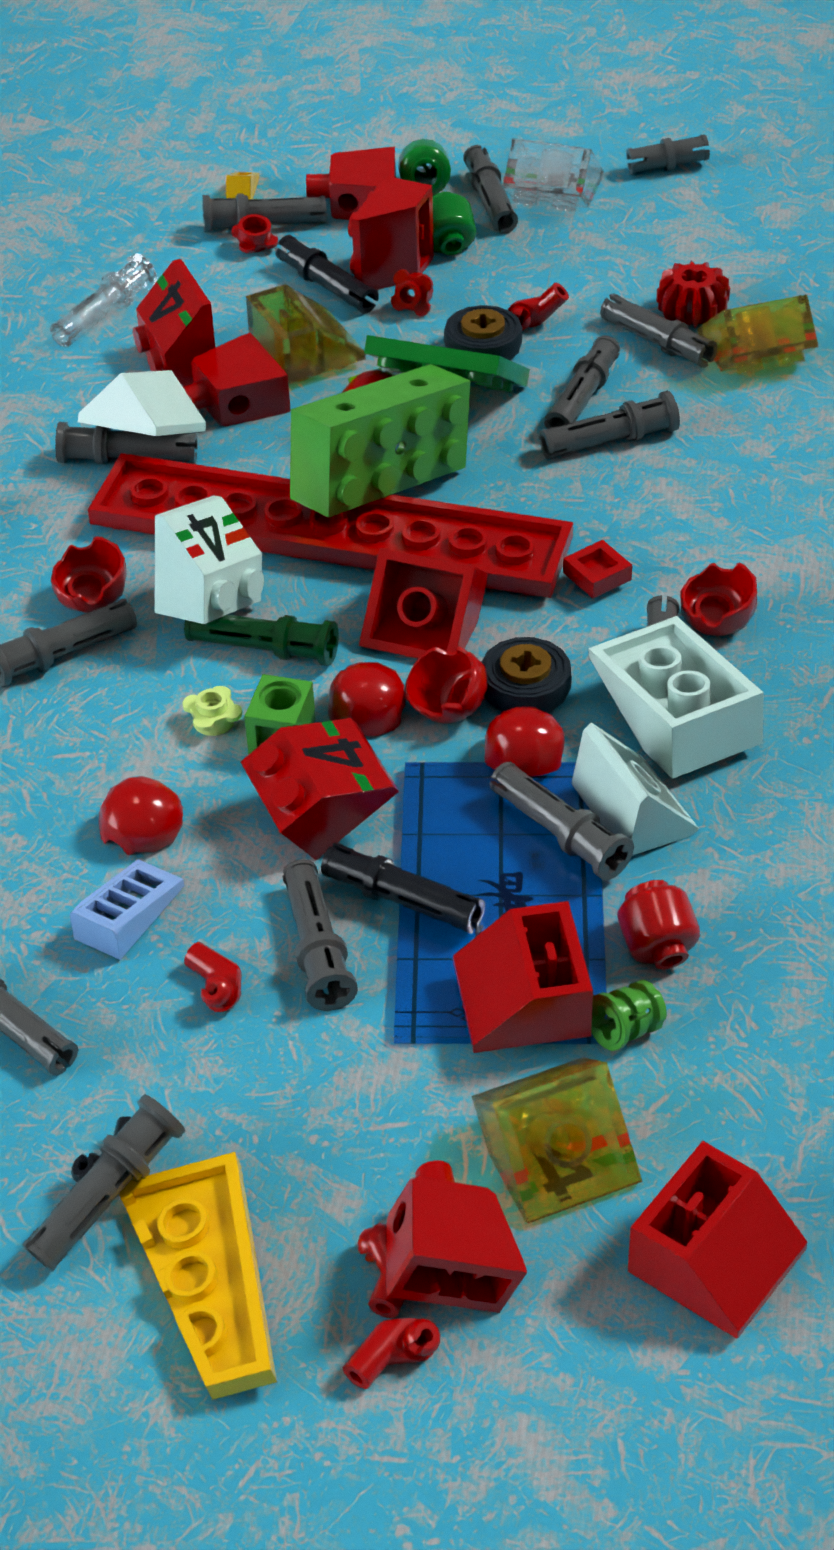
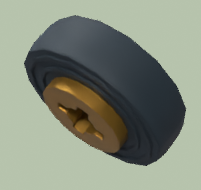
M479 305L459 310L448 318L444 329L446 348L497 355L511 360L519 353L522 344L523 330L519 318L511 311L497 306Z
M515 637L505 640L489 649L481 661L487 671V690L484 697L490 705L501 712L515 707H535L547 713L561 705L571 689L570 660L561 648L547 640L535 637Z

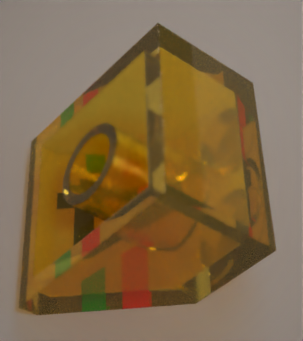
M807 294L723 310L697 329L698 335H702L717 343V353L714 361L721 372L736 369L738 375L761 371L764 369L763 363L778 361L779 367L802 363L805 361V354L819 347Z
M581 1057L472 1096L488 1153L525 1222L532 1223L643 1182L607 1062Z

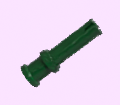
M225 615L206 624L185 620L184 635L187 641L196 640L270 650L280 660H291L293 656L318 659L320 665L330 666L334 662L338 649V625L335 621L325 620L323 624L299 622L292 615H284V617H279L277 621L239 615Z

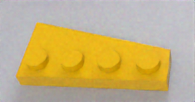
M236 1152L147 1175L145 1179L140 1178L138 1182L131 1180L124 1190L119 1193V1196L212 1400L276 1383L277 1378L242 1168Z

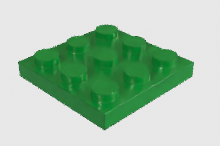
M371 335L366 337L364 354L378 358L377 366L388 368L390 371L404 373L432 364L491 390L512 393L514 385L527 387L530 369L501 356Z

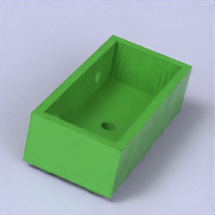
M429 364L291 409L290 499L329 518L466 468L470 380Z

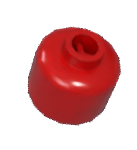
M664 880L647 881L630 889L625 895V901L617 912L618 923L630 956L642 964L655 963L657 969H670L685 962L689 957L688 951L696 945L700 938L699 925L686 892L677 886L668 885Z

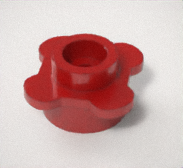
M250 214L241 218L239 223L232 227L231 234L239 240V249L244 253L261 252L265 248L272 249L278 245V237L271 233V222L265 216Z
M405 269L398 270L393 275V281L396 284L395 295L390 300L393 308L397 311H402L403 309L411 310L417 316H424L429 313L431 309L429 301L433 296L432 279L428 275L419 272L409 274ZM409 289L415 292V296L409 294Z

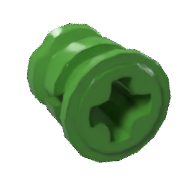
M643 979L629 984L628 987L613 990L609 994L602 992L593 995L592 1035L602 1047L615 1051L623 1048L628 1041L644 1036L646 1032L650 1033L661 1029L667 1017L663 996L651 982Z

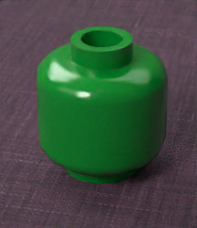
M419 139L412 141L403 149L399 156L398 169L400 178L432 185V196L441 192L450 180L451 167L447 152L440 144L433 140Z
M441 192L432 196L434 252L447 255L458 254L472 244L477 234L471 204L465 197L456 193Z

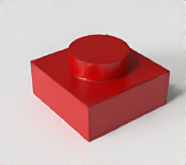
M600 540L563 558V573L592 599L632 580L633 565L604 540Z

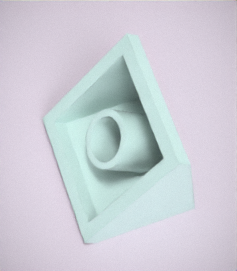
M172 370L120 373L78 415V422L152 436L205 431L206 421Z
M590 723L583 730L571 784L590 810L600 817V822L605 828L614 834L623 833L633 841V855L687 838L699 830V827L641 755L593 723Z

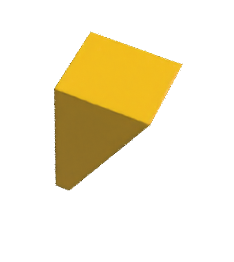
M233 172L226 175V198H235L237 193H243L248 195V199H253L259 181V173Z

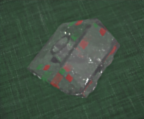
M512 138L503 187L516 203L535 206L537 201L551 202L552 207L559 210L575 211L576 206L589 207L603 178L604 170L591 149Z

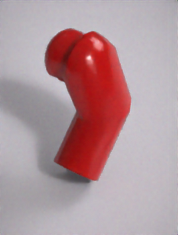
M553 283L541 296L517 300L511 304L508 310L519 318L522 330L541 325L569 299V295L562 285Z
M194 943L185 955L184 964L206 979L205 989L201 988L200 993L202 1001L210 1010L215 1012H225L232 1009L241 997L242 972L240 967L204 943Z
M378 1223L374 1227L366 1228L361 1232L358 1238L359 1254H366L365 1260L367 1262L376 1263L381 1273L368 1301V1306L379 1316L395 1318L398 1316L405 1299L387 1297V1224Z
M424 1318L384 1320L374 1328L343 1366V1372L354 1385L362 1389H368L387 1365L417 1363L431 1357L440 1345L441 1336L439 1329L435 1323Z

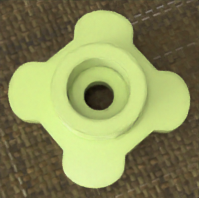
M216 686L205 689L198 695H189L182 703L183 710L192 714L194 728L199 733L208 736L226 733L233 727L234 722L238 721L242 716L241 706L233 703L231 700V690L225 686Z

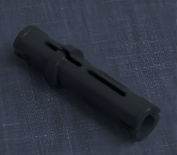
M286 235L279 240L278 244L289 250V252L286 253L276 247V257L295 268L301 278L309 282L315 281L355 307L362 314H367L375 308L376 305L365 297L369 296L373 300L378 301V291L330 262L326 253L316 248L310 249L292 235Z
M334 842L333 847H328L322 860L321 873L323 876L350 884L362 890L363 895L372 900L383 898L403 905V907L448 923L470 934L473 933L474 929H477L482 920L485 910L484 899L464 894L431 879L395 866L393 860L388 857L378 855L374 858Z

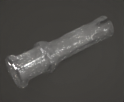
M131 254L125 259L124 266L117 272L107 273L102 278L100 287L93 294L50 326V332L60 329L52 335L53 339L62 347H70L80 336L104 319L111 311L116 308H127L132 304L138 292L142 289L149 290L157 282V274L150 261L140 254Z

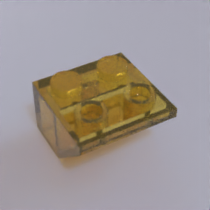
M287 284L246 296L249 332L253 334L288 374V384L305 381L309 377L334 369H342L349 364L366 359L361 346L327 308Z

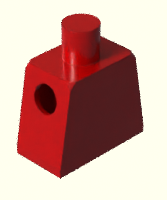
M395 147L332 154L330 157V174H306L307 197L325 196V198H330L331 217L334 219L350 220L352 213L358 211L366 201L369 192L374 191L385 176L396 178Z
M251 332L204 352L192 360L193 383L183 386L196 408L198 410L206 408L220 426L226 427L291 412L288 374Z
M434 1160L422 1164L416 1170L415 1177L409 1179L387 1218V1297L500 1313L527 1274V1269L496 1194L487 1187L455 1182L452 1167L445 1161Z

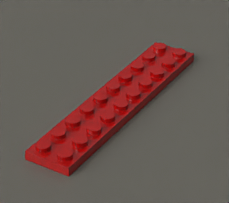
M125 453L119 455L88 508L91 525L155 535V515L211 496H219L224 499L261 552L375 570L379 548L473 566L488 573L485 588L547 598L552 597L563 566V558L566 557L573 538V522L393 494L328 518L290 499L289 478Z

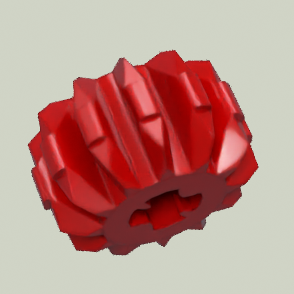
M692 260L687 265L675 263L672 269L662 272L656 295L658 310L663 312L664 318L670 321L679 320L685 324L692 325L694 328L698 324L711 326L714 320L724 318L725 310L730 300L729 278L723 276L721 268H710L708 262L701 265L695 264Z

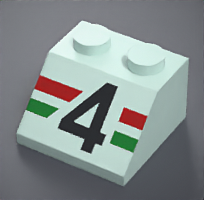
M211 496L155 515L154 613L206 624L261 601V592L264 586L262 553L222 497Z

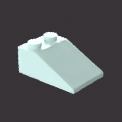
M679 617L669 618L588 648V656L642 749L672 779L762 744L764 692Z

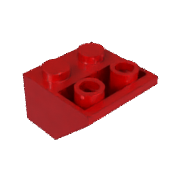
M385 176L375 190L369 192L366 201L357 212L352 213L348 223V235L352 238L353 243L350 271L354 274L355 278L369 287L379 290L395 286L393 275L400 269L407 270L409 274L413 272L423 273L434 259L432 185Z
M568 901L510 909L453 955V964L473 1053L591 1036L593 988Z
M702 1141L630 1227L628 1272L738 1339L806 1251L808 1242L758 1172Z

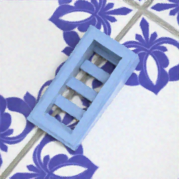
M137 859L81 901L70 913L74 939L121 960L184 887L183 878ZM140 881H147L151 884L156 885L157 887H149L145 884L140 883ZM131 891H134L136 893L143 895L144 897L139 899L133 895H130ZM122 903L129 906L130 908L125 909L120 907L119 905ZM112 915L116 918L114 920H111L108 917Z

